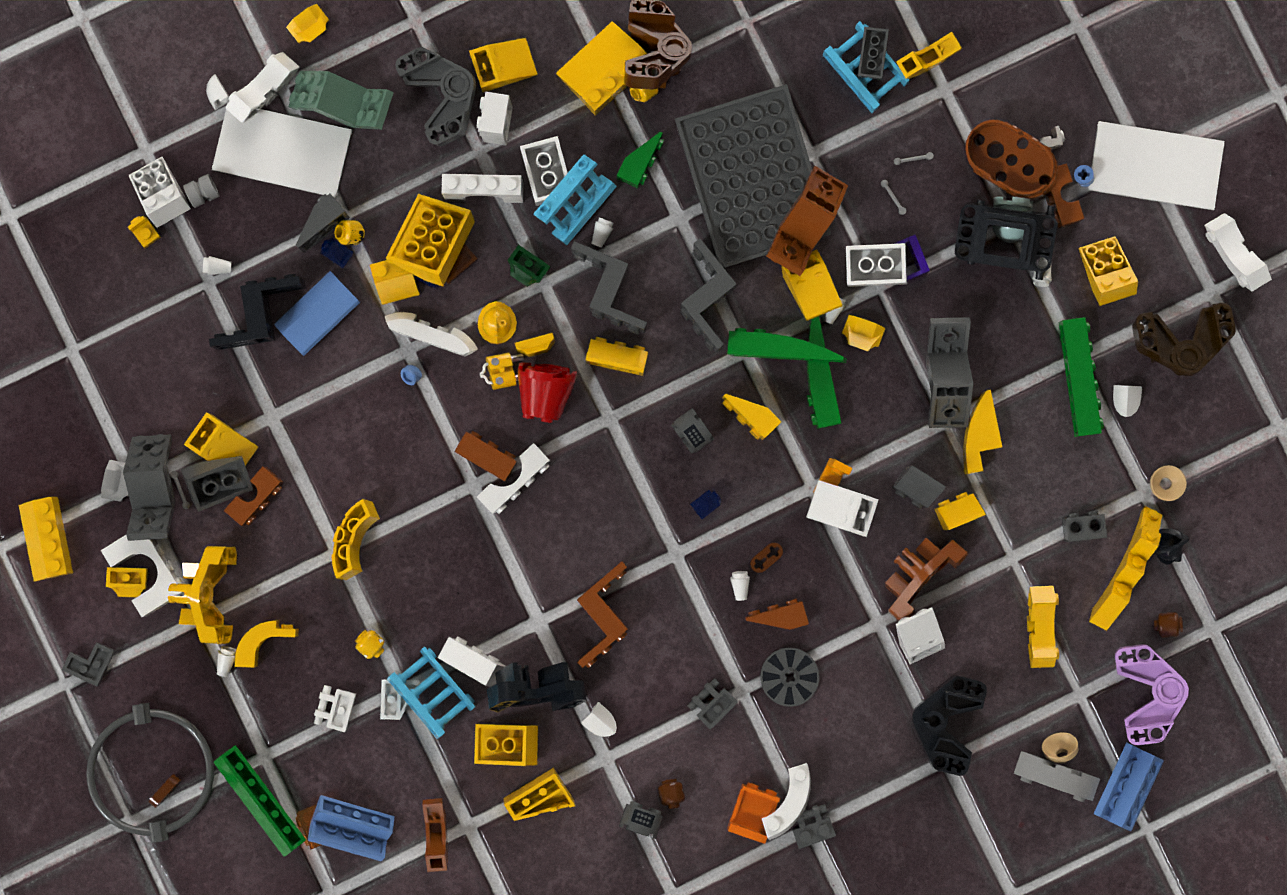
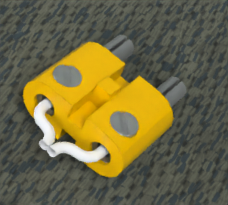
M508 352L487 356L486 363L483 365V371L480 372V377L484 378L487 384H491L493 390L516 386V381L519 380L518 374L515 375L512 368V362L524 360L523 354L511 356ZM486 366L490 374V381H488L487 377L483 375L485 373Z

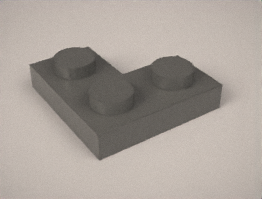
M96 642L89 659L70 652L62 671L92 685L99 686L116 650Z

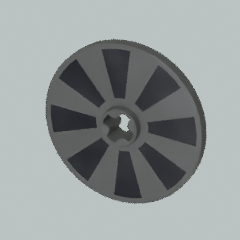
M788 647L779 649L767 657L761 668L760 680L765 694L773 702L782 706L792 707L805 703L814 695L819 683V671L810 655L800 649ZM793 672L794 681L789 680L786 682L785 674Z

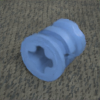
M1081 165L1075 170L1074 178L1080 186L1088 187L1094 182V173L1091 167ZM1084 173H1087L1088 176L1085 178V180H1082L1081 177L1084 175Z

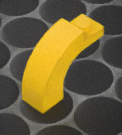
M950 32L930 46L917 52L912 51L896 61L905 78L910 79L943 63L947 58L962 50V47L954 33Z
M280 620L267 621L254 626L242 637L235 654V667H258L259 649L265 640L270 637H298L299 629H295L293 625L282 624L281 628H279Z

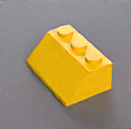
M596 337L595 340L591 339L585 361L586 364L643 376L648 352L641 346L634 345L633 348L626 347V343L615 341L614 344L607 343V339Z

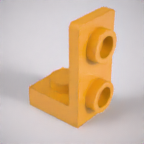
M829 458L819 480L838 486L843 475H849L852 468L836 459Z

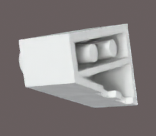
M458 636L456 639L449 637L438 658L485 686L492 687L495 685V673L506 666L501 664L499 659L494 656L483 654V650L474 645L472 647L466 645V640Z

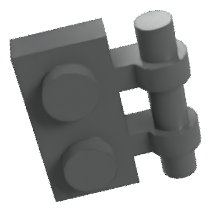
M715 678L710 683L707 682L704 685L705 688L697 696L694 695L691 698L692 701L687 705L691 711L697 706L701 709L696 716L710 730L738 703L725 688L719 693L715 690L720 684ZM711 694L714 698L705 705L702 701Z
M825 804L812 806V809L804 811L797 820L799 827L792 829L799 849L836 836L830 817L821 818L820 814L828 812ZM815 817L816 821L805 825V819Z

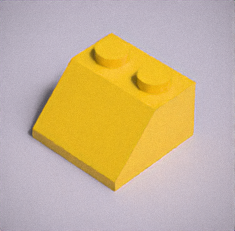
M387 260L370 264L373 280L382 305L420 295L414 274Z
M967 492L956 496L957 500L950 502L947 499L938 503L939 507L935 508V512L943 530H951L986 515L973 493L968 495Z

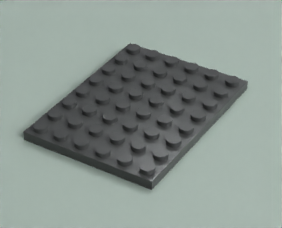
M787 84L674 119L714 252L723 268L767 255L781 222L802 193L812 170ZM829 227L822 235V237L831 235Z

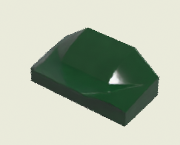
M519 244L507 260L510 264V276L526 287L534 283H540L551 268V266Z

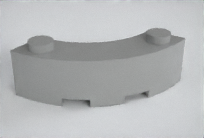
M1021 751L1014 774L1021 776V781L1030 784L1032 781L1072 794L1074 795L1073 799L1084 802L1085 799L1093 801L1100 778L1056 764L1054 767L1055 763Z

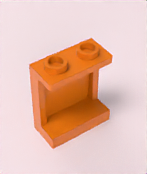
M748 782L747 785L742 784L727 830L765 844L767 835L762 818L775 812L777 804L780 802V797L773 790L766 789V791L758 789V785Z

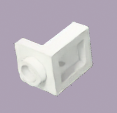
M1055 126L1051 130L1053 139L1051 136L1040 138V142L1050 149L1060 148L1065 140L1063 131L1060 130L1059 126Z

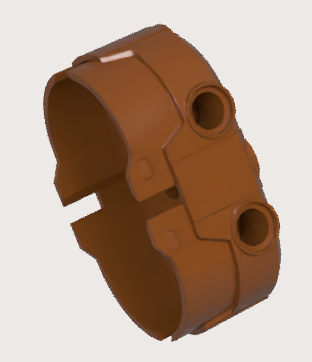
M988 120L978 124L968 135L966 155L969 164L973 168V172L1011 196L1030 200L1039 199L1048 194L1057 182L1058 163L1052 153L1053 150L1018 127L1006 121ZM980 136L984 137V143L977 146L975 140ZM1021 140H1028V146L1025 149L1018 147ZM994 144H1001L1004 147L1003 155L999 158H991L989 156L990 147ZM1010 157H1017L1018 161L1015 165H1008ZM1028 166L1034 167V172L1030 176L1024 174V170ZM1000 173H1006L1007 175L1004 182L997 181ZM1048 176L1051 178V182L1049 185H1041V179Z

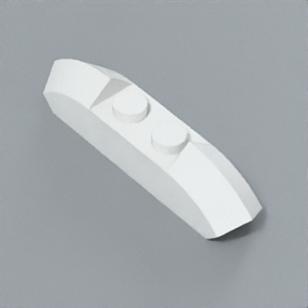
M398 312L384 316L389 329L404 336L464 357L478 350L472 339L456 328H453L449 334V330L440 326L437 329L429 327V322L420 319L419 322H416L417 314Z

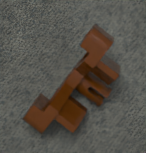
M632 0L628 20V31L631 32V38L640 46L655 52L626 60L624 83L630 88L654 90L666 88V81L671 76L679 75L682 66L689 61L692 54V43L675 23L674 13L664 2L660 0Z

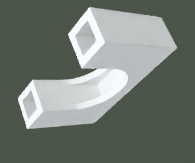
M442 174V195L446 201L465 202V197L494 196L502 198L504 203H523L524 183L521 175Z
M125 535L101 550L110 567H117L137 554H144L150 557L156 564L158 576L155 584L148 591L132 600L141 617H147L169 603L168 596H180L184 593L168 591L172 583H185L181 577L176 576L174 572L176 569L170 560L167 561L163 555L165 550L154 539L128 541Z

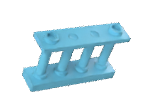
M859 21L855 27L858 31L837 49L829 46L824 50L823 56L868 110L873 113L879 108L880 104L878 102L883 95L899 82L905 87L910 80L905 78L898 65L886 52L884 70L888 67L895 76L875 93H870L866 89L867 84L873 79H858L854 74V69L859 66L861 54L850 64H845L841 59L842 54L863 38L864 27L868 26Z
M584 154L534 212V215L545 224H548L550 221L556 227L552 234L566 245L569 244L617 187L602 174L598 177L593 171L598 164ZM589 177L593 185L586 192L580 185ZM576 192L581 199L573 207L568 199ZM563 206L568 214L560 221L555 214Z
M423 647L420 650L423 656L402 674L392 673L387 680L436 739H438L445 733L443 730L445 728L444 725L465 707L469 711L475 708L473 704L475 701L468 693L466 695L436 661V654L430 648L427 650L426 647ZM429 662L436 671L414 690H409L405 685L407 683L406 680ZM442 677L448 687L428 704L422 705L418 700L419 695ZM454 692L461 701L442 718L434 720L430 715L432 710Z

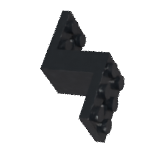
M288 274L284 276V279L277 280L276 277L266 278L265 282L257 283L256 280L245 282L246 285H242L240 288L248 332L238 330L233 332L234 335H226V333L215 334L214 338L209 339L210 347L216 350H224L275 341L268 295L306 289L305 281L296 276V274Z

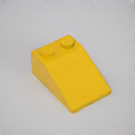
M475 724L474 764L537 765L538 725Z

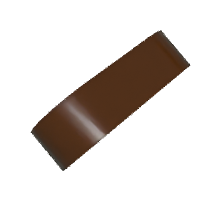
M778 543L768 544L751 559V569L757 573H762L782 556L783 549ZM771 546L773 548L778 547V556L772 555L769 558L766 556L770 553L769 548ZM765 557L766 561L762 564L763 568H755V560L760 561Z
M173 774L148 802L154 808H157L177 787L181 780Z

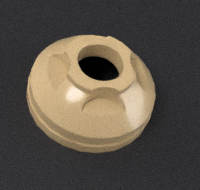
M1168 465L1158 468L1150 479L1152 493L1163 501L1178 499L1186 489L1185 475L1174 466ZM1163 478H1167L1171 482L1167 490L1160 486V481Z
M1060 732L1052 734L1042 744V751L1045 757L1052 762L1060 764L1073 759L1079 750L1076 737L1069 733ZM1061 752L1067 753V755L1063 757L1057 756Z

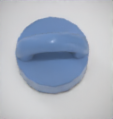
M407 365L400 373L402 380L408 385H414L422 378V372L413 365Z

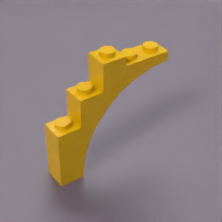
M1146 506L1141 510L1129 547L1112 580L1092 609L1089 622L1106 631L1130 602L1133 587L1144 575L1148 559L1159 546L1161 537L1159 528L1162 514Z

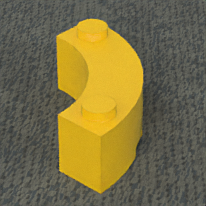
M362 499L347 511L342 523L336 529L331 557L337 579L348 580L362 572L359 559L362 539L370 526L380 519L372 501Z
M1034 586L1029 588L1027 632H1031L1028 644L1031 668L1054 667L1056 659H1059V649L1055 646L1054 633L1055 608L1059 604L1058 593L1054 591V586Z

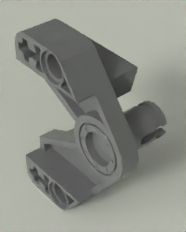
M424 47L416 48L399 57L395 66L405 85L440 87L442 94L445 96L444 100L424 125L426 129L424 132L429 142L442 147L463 137L467 131L469 119L472 118L470 113L476 91V80L473 74ZM427 53V59L421 62V55ZM459 124V130L453 133L452 127ZM437 134H442L439 136V141L435 139L438 137Z

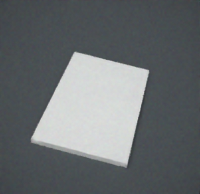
M226 109L212 170L321 195L331 193L334 198L337 197L352 135L351 129L263 109L257 110V115L242 123Z
M1099 121L1091 166L1094 173V182L1088 186V190L1214 210L1224 141Z

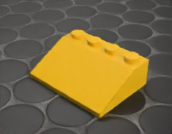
M612 21L557 71L556 75L596 116L627 87L624 83L625 61L647 53Z
M418 194L386 256V260L427 282L444 286L475 223L471 210Z

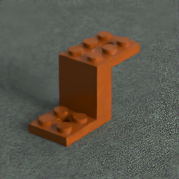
M814 166L802 193L781 222L766 257L787 268L790 272L801 276L813 248L836 217L848 185Z
M623 561L577 599L580 605L607 635L577 661L582 668L584 666L589 668L597 661L596 656L602 653L604 655L612 648V642L615 640L619 642L627 635L625 631L628 630V627L598 593L599 591L604 593L612 586L610 581L614 578L619 580L627 573L624 570L627 566Z

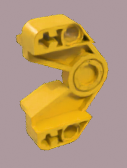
M207 546L200 563H182L183 579H193L192 584H170L168 591L184 592V596H168V601L170 603L190 604L191 608H181L179 624L196 625L201 643L227 644L232 639L233 625H224V616L212 602L213 588L226 574L227 565L237 564V551L235 547Z

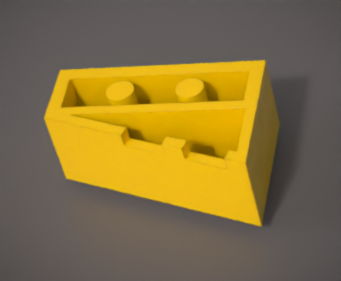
M554 768L503 798L504 806L514 821L537 816L540 813L557 811V809L575 806L573 797Z

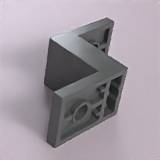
M699 238L693 244L694 252L692 253L699 262L701 260L704 262L706 272L711 277L713 275L715 277L681 303L680 313L686 321L691 320L693 323L692 328L698 336L702 334L706 339L704 343L710 351L714 350L717 353L723 348L724 344L701 315L731 293L737 284Z
M574 241L571 251L575 259L581 262L588 260L593 263L592 266L601 270L605 267L589 306L592 316L601 320L604 317L610 319V323L621 327V325L627 326L628 331L638 335L640 332L644 333L647 322L613 308L628 272L629 264Z
M970 317L930 318L926 353V368L931 390L929 428L968 427L973 391V379L967 354L971 325ZM946 334H953L951 337H944ZM948 409H953L952 412H945Z
M171 434L137 436L131 439L123 470L132 506L126 534L128 541L168 538L176 502L167 467L172 444Z

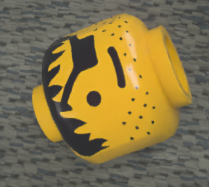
M342 220L335 227L334 234L342 245H358L364 238L365 231L359 221Z

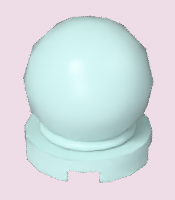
M1004 197L994 198V207L1019 211L1033 209V201L1027 198L1013 197L1012 201L1003 200ZM992 225L993 232L1000 240L1007 243H1016L1023 239L1024 230Z

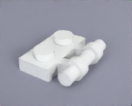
M324 685L323 691L319 695L318 709H315L314 715L316 717L314 724L321 725L324 718L328 719L327 728L346 732L356 693L337 689L335 696L330 694L332 687ZM328 701L333 702L330 713L325 711Z

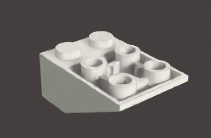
M163 157L156 159L129 175L146 215L157 228L191 209Z
M818 480L806 517L867 537L878 499Z
M932 607L921 609L910 618L904 617L896 624L899 645L909 664L945 649V642Z

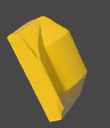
M315 4L306 8L292 19L286 28L299 44L303 41L310 43L326 30V23L330 20L320 7Z
M848 315L842 334L846 336L848 345L869 351L873 347H879L885 328L860 317Z
M553 333L516 342L515 346L518 353L532 357L547 353L554 345L555 339Z
M107 567L106 587L113 589L118 597H138L147 588L148 568Z

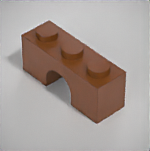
M1067 163L1058 166L1057 182L1046 195L1047 204L1056 206L1055 216L1058 219V228L1081 222L1084 219L1079 200L1066 202L1060 194L1062 187L1073 182ZM1048 176L1041 179V185H1049L1051 182V178Z
M262 466L250 480L257 488L256 498L251 502H247L241 496H236L224 510L241 526L251 525L257 518L255 514L259 510L263 511L270 503L268 501L272 495L276 496L282 490L281 485L284 482L267 467Z

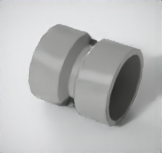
M209 174L198 178V182L191 181L183 185L185 193L194 208L205 204L206 199L211 201L220 197L216 185Z

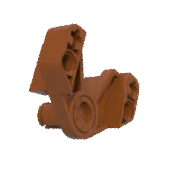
M925 538L916 549V552L928 562L927 564L920 560L913 552H910L908 548L902 551V555L914 566H910L899 555L894 560V563L898 564L913 579L908 583L895 572L885 582L886 588L897 597V600L888 610L889 614L897 621L904 617L910 618L915 615V609L910 604L932 576L942 570L948 563L957 569L968 556V552L954 540H951L940 550L930 540Z

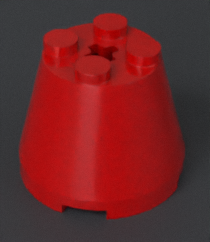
M530 362L519 363L518 380L523 417L527 419L538 417L541 418L542 422L552 423L553 420H559L576 382L577 372L573 371V373H570V368L543 363L531 366L532 363Z

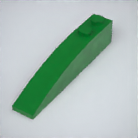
M818 316L810 320L808 342L826 348ZM807 361V379L810 394L807 395V402L809 407L812 406L814 413L811 414L812 425H816L817 429L840 425L841 418L829 362Z
M735 328V331H729L727 354L730 356L847 362L845 357L824 347L789 336L766 333L764 329H754V332H747L745 328Z

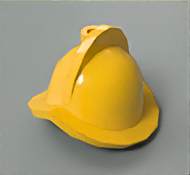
M494 301L482 309L477 325L483 339L491 344H501L513 336L516 331L517 321L514 312L509 306L502 302Z

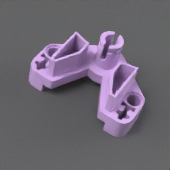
M1140 644L1120 647L1115 652L1117 674L1151 685L1154 697L1153 700L1124 718L1128 740L1133 745L1162 742L1188 697V685L1181 675L1150 646ZM1135 649V657L1137 660L1133 661V656L1127 657L1126 661H1123L1122 658H1118V656L1122 655L1123 651H1125L1127 655L1133 654L1131 650ZM1141 649H1148L1150 655L1146 659H1141L1138 655ZM1153 728H1160L1162 734L1157 738L1152 737L1151 730ZM1143 729H1147L1149 739H1146L1145 735H1140L1138 740H1135L1131 735L1134 734L1135 730L1139 734L1145 733Z

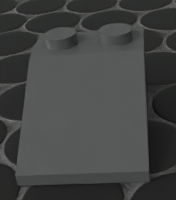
M331 193L328 195L324 194L318 198V203L314 205L300 234L296 246L303 253H306L334 231L340 221L350 218Z
M242 456L198 462L181 469L191 500L198 512L253 490Z
M908 466L903 469L892 488L896 489L895 493L904 499L907 496L913 500L911 503L914 506L922 509V507L928 508L944 491L946 486L916 467Z

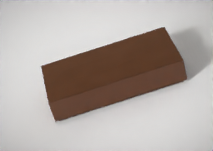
M465 244L446 280L448 284L478 260Z

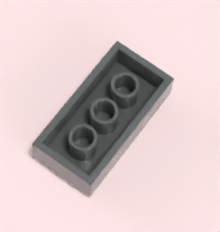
M864 27L858 77L882 80L889 29Z

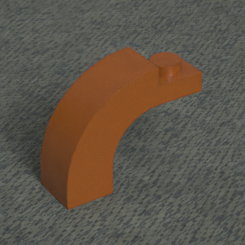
M443 798L423 800L422 806L426 829L425 858L427 872L447 871L448 838Z

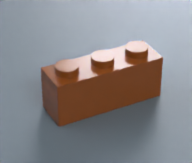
M474 431L471 433L465 432L454 452L506 482L518 463L514 460L516 456L508 451H505V453L497 450L499 446L491 441H488V443L481 440L482 436Z

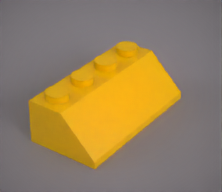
M58 497L37 499L19 505L34 582L72 574L73 569Z

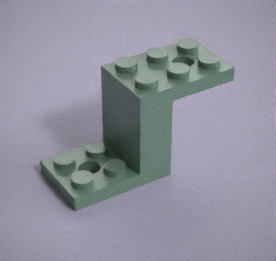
M300 71L296 76V84L289 97L290 103L288 107L294 110L315 111L351 128L382 130L394 92L387 89H367L329 71Z

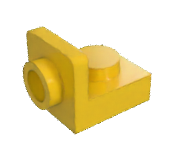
M145 216L134 218L130 222L131 225L128 226L129 230L133 232L145 249L161 238Z

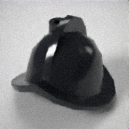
M1160 529L1159 546L1152 555L1156 554L1160 562L1166 565L1172 564L1174 561L1181 562L1183 546L1189 541L1188 535H1184L1174 529Z

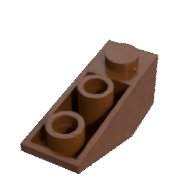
M797 599L786 601V605L779 607L778 604L767 607L768 611L760 613L759 610L751 611L748 613L749 616L745 617L746 621L789 630L809 624L803 602H798Z

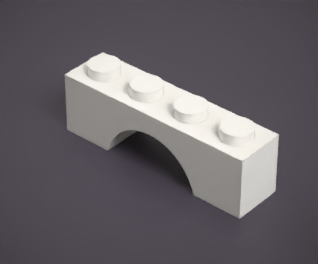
M534 443L519 456L522 463V471L516 482L505 487L490 484L477 496L492 514L496 512L500 514L507 507L505 504L510 499L514 501L521 494L519 490L524 485L529 487L536 480L534 476L538 472L542 474L550 467L548 464L550 460Z

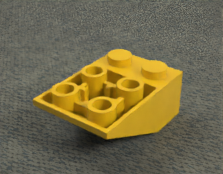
M526 38L489 44L469 51L482 92L538 75Z
M1116 236L1079 248L1092 291L1100 306L1137 294L1138 280Z
M818 250L811 252L801 276L790 272L782 266L783 278L806 321L842 307L836 288Z
M728 394L722 397L724 400L722 404L729 411L734 410L737 414L736 419L743 426L747 424L751 428L749 432L757 440L759 438L761 440L765 439L781 423L776 415L767 407Z
M207 412L184 443L186 447L207 461L242 456L245 466L259 448L220 419Z

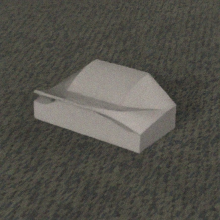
M109 460L102 482L101 498L122 502L123 498L128 496L123 475L124 462Z

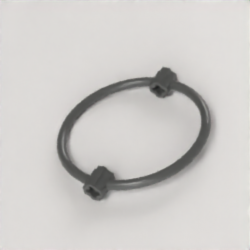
M149 702L132 705L133 712L116 719L103 730L90 751L86 777L91 799L106 820L126 832L150 836L151 843L169 840V832L177 830L190 822L203 808L213 785L214 763L206 739L191 722L169 711L151 709ZM152 717L165 718L184 727L199 743L206 763L205 785L194 807L179 820L168 825L166 820L149 822V828L133 826L115 817L100 799L94 776L96 759L105 740L123 724L134 720V725L151 723Z

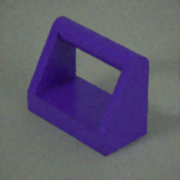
M916 235L894 243H905L908 245L918 271L908 275L907 281L930 271Z

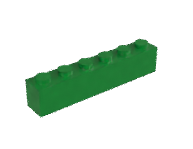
M1086 317L1062 320L1058 323L1074 437L1101 434L1102 429H1104L1103 419L1099 416L1101 402L1100 399H1097L1096 395L1098 382L1096 379L1094 380L1093 374L1096 367L1094 360L1091 359L1093 345L1088 338V333H1090L1089 322H1086Z
M236 745L213 762L284 857L306 841L305 837Z

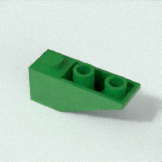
M662 132L656 134L624 159L617 174L618 180L637 189L640 184L644 185L648 174H645L648 167L652 168L656 159L654 156L656 149L660 150L664 143Z

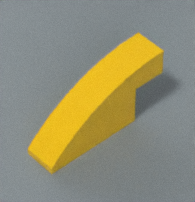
M991 390L982 393L972 410L968 427H966L963 444L965 474L983 471L980 452L1002 447Z

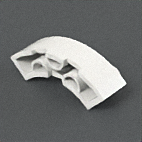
M284 52L276 55L272 54L267 59V65L247 86L238 92H233L229 96V103L226 109L242 123L257 115V110L261 109L264 105L268 106L277 96L275 92L279 91L284 85L286 86L300 68Z
M1224 213L1205 224L1207 239L1213 243L1241 287L1254 291L1272 280L1267 264L1260 260L1253 251L1249 252L1246 246L1242 244L1245 240L1233 218Z
M807 763L788 769L790 785L784 802L774 813L762 818L769 840L788 831L801 817L807 806L811 790L810 771Z

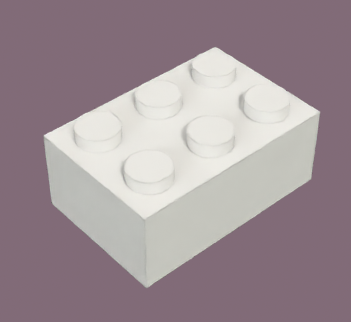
M485 92V97H481L480 100L482 116H478L477 119L478 132H480L483 142L507 145L513 109L509 95Z
M558 136L520 146L536 206L541 205L567 175Z
M905 243L846 246L847 286L907 284Z

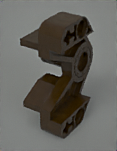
M1226 303L1212 304L1211 307L1200 310L1192 340L1179 342L1158 314H1152V312L1140 314L1132 325L1137 351L1149 357L1151 363L1158 362L1171 369L1178 376L1198 374L1236 333L1232 309ZM1221 330H1226L1228 336H1224ZM1147 340L1148 346H1145L1142 341Z

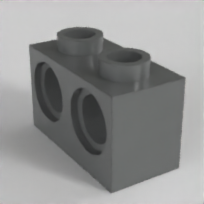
M1098 511L1086 512L1087 516L1079 517V513L1067 514V518L1062 519L1064 542L1107 538L1105 514H1098ZM1093 519L1098 523L1096 530L1090 528V522ZM1073 522H1076L1079 526L1076 533L1070 529Z

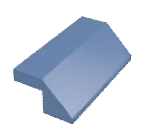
M329 271L274 325L304 356L360 302Z
M1126 742L1094 814L1128 831H1132L1164 760Z
M321 795L310 823L308 841L383 861L387 840L393 833L395 816Z

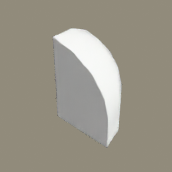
M214 74L207 83L206 93L211 105L217 110L229 102V95L216 74Z
M1114 385L1113 402L1116 411L1120 415L1129 417L1137 412L1141 402L1142 387Z
M598 702L592 708V712L585 716L581 724L595 735L602 737L611 736L616 733V721L612 714Z

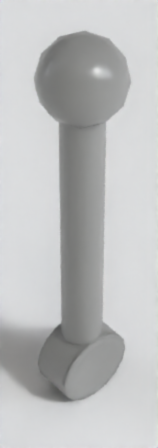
M928 152L922 156L904 159L895 158L894 164L900 165L903 162L921 159L931 160L934 155L932 152Z
M882 180L881 186L885 187L899 209L898 213L904 215L906 208L900 205L889 188L888 181Z
M172 471L170 476L174 478L183 501L182 507L188 509L190 504L186 501L179 483V474L177 471Z

